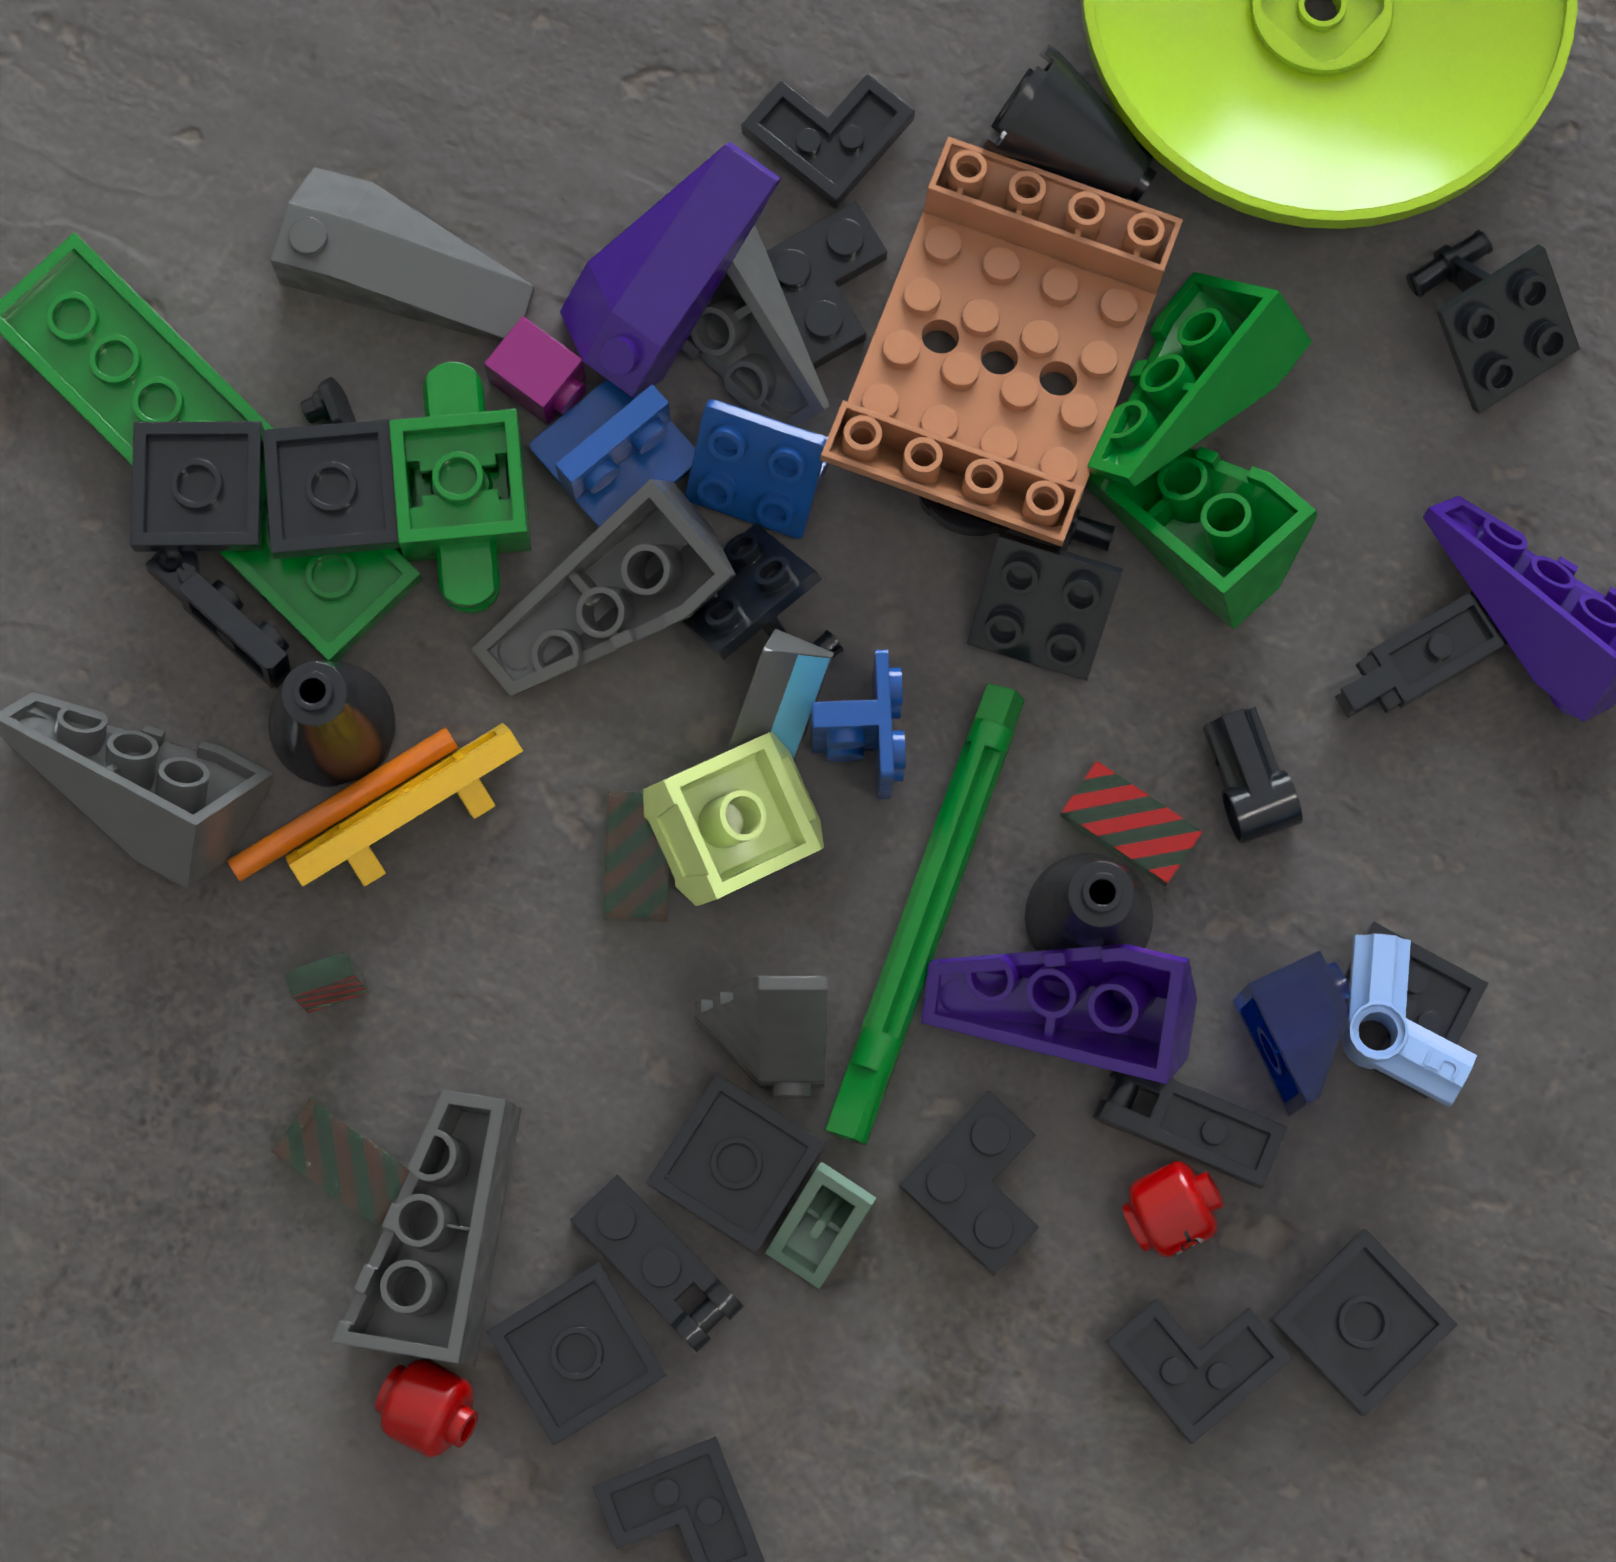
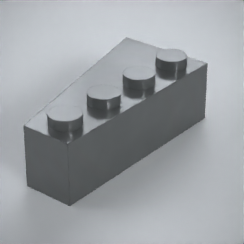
M442 1089L407 1167L409 1170L407 1178L396 1202L391 1203L382 1223V1227H384L368 1265L364 1264L354 1287V1290H356L344 1319L339 1320L330 1342L476 1366L521 1107L506 1099Z

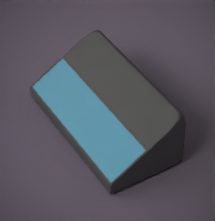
M775 629L762 650L728 750L772 731L787 747L793 760H795L812 716V702H817L834 652Z

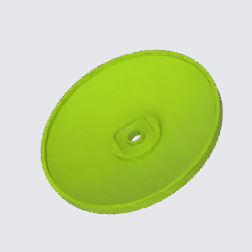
M1080 0L1083 30L1090 58L1102 88L1118 116L1133 136L1160 164L1184 183L1207 197L1242 213L1276 223L1305 228L1327 229L1370 227L1421 214L1462 195L1493 173L1531 133L1552 99L1567 64L1574 39L1578 12V0H1331L1336 6L1337 16L1328 21H1319L1307 13L1304 5L1307 0Z

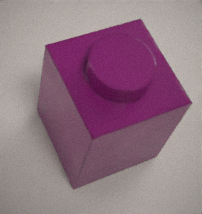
M524 316L519 319L484 363L489 383L547 426L558 412L565 415L568 410L576 405L586 390V385L582 383L586 379L582 359Z

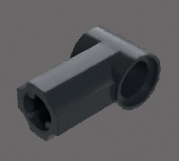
M1256 707L1240 709L1222 715L1218 719L1205 724L1203 731L1225 788L1222 790L1225 812L1231 829L1239 843H1245L1301 824L1303 816L1297 792L1288 773L1278 768Z

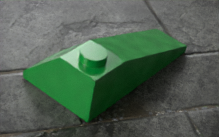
M1193 272L1157 316L1150 331L1155 340L1147 360L1136 361L1129 376L1135 386L1128 401L1114 408L1087 467L1093 475L1135 487L1275 389L1312 343V340L1280 291Z
M1202 446L1199 447L1198 451L1189 448L1135 487L1093 475L1092 473H1090L1086 487L1194 597L1233 630L1280 588L1318 517L1315 508L1272 473L1254 466L1249 471L1220 459L1219 453Z

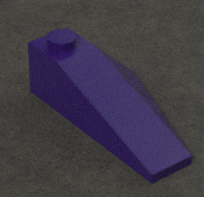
M729 142L592 257L585 265L560 310V314L582 361L632 398L642 393L652 384L656 385L663 381L781 178L732 142Z
M1459 495L1429 507L1423 519L1533 681L1550 695L1552 703L1560 711L1577 717L1582 722L1612 708L1616 704V589L1610 587L1604 596L1577 580L1574 575L1577 572L1578 566L1560 556L1555 561L1545 556L1535 555L1526 549L1528 541L1524 534Z
M1129 944L935 959L928 964L921 1023L1168 1084L1189 1056L1197 995L1188 958Z

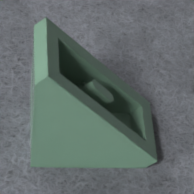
M820 1162L765 1254L820 1289L873 1208L877 1198L825 1163Z

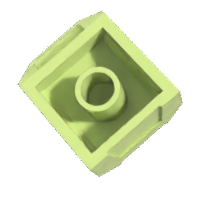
M772 731L643 789L644 817L649 821L675 878V887L695 906L717 900L824 848L819 815L790 751Z

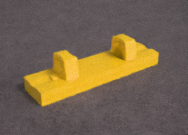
M501 723L285 856L288 865L303 887L348 860L365 887L386 874L370 845L454 793L458 794L474 819L494 808L495 803L479 778L523 752L511 730L504 723Z

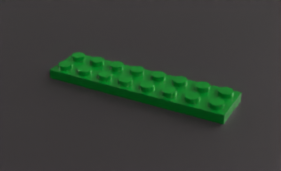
M75 232L0 299V336L131 467L133 462L134 422L261 421L264 430L274 429ZM265 458L263 473L262 551H217L326 661H338L423 580L421 574L396 549L274 559L270 547Z

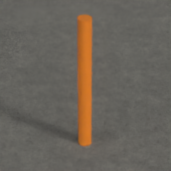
M442 728L228 859L229 866L240 882L457 750V744L447 728Z

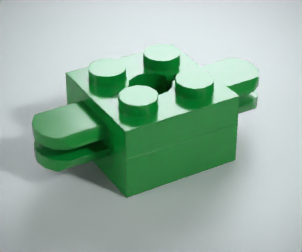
M449 361L437 365L426 375L423 384L425 417L389 420L398 540L403 555L408 562L437 560L439 590L450 608L460 613L476 614L487 610L495 604L500 593L498 554L532 551L522 430L516 409L486 411L483 384L472 367L462 362Z

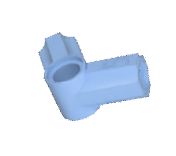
M1376 933L1354 935L1352 941L1347 1023L1342 1034L1343 1050L1348 1059L1357 1066L1366 1069H1377L1443 1105L1451 1107L1468 1078L1477 1055L1405 1018L1411 940L1403 939L1396 935ZM1370 1020L1382 1023L1390 1033V1047L1386 1050L1376 1051L1365 1046L1359 1037L1358 1029L1360 1024Z

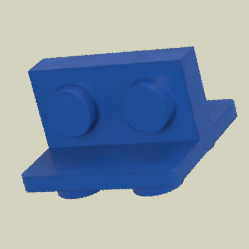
M608 379L591 391L529 444L531 453L598 528L649 479L673 481L674 484L678 483L690 473L695 447L672 423L669 402L653 384L632 398Z
M711 399L703 410L685 496L691 503L800 539L807 528L814 496L830 464L820 460L828 437L721 400Z
M888 649L875 650L872 672L873 700L812 702L811 719L812 753H825L826 760L832 762H851L863 759L864 751H875L878 799L891 798L893 782L903 781V769H906L904 730L892 731L891 720L900 719L901 717L900 706L903 705L901 667H889Z

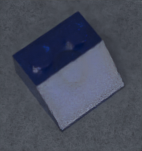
M1321 951L1250 982L1233 999L1288 1116L1300 1112L1320 1097L1349 1013V1008L1345 1002V999L1351 997L1347 980L1336 962L1326 963Z

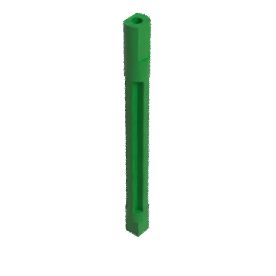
M987 683L975 718L972 719L824 1129L825 1132L838 1138L867 1146L924 987L928 964L934 959L1014 737V729L1025 699L1014 689Z

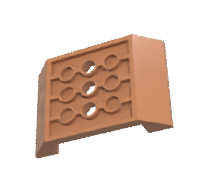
M948 136L927 189L922 216L848 401L843 400L820 460L1062 547L1091 473L1087 465L1116 406L1183 219ZM932 331H944L955 340L956 347L947 353H935L924 345L922 338ZM989 352H1003L1012 359L1015 368L1006 374H994L983 366L981 358ZM1058 372L1069 378L1074 389L1065 395H1053L1042 387L1040 378L1047 373Z

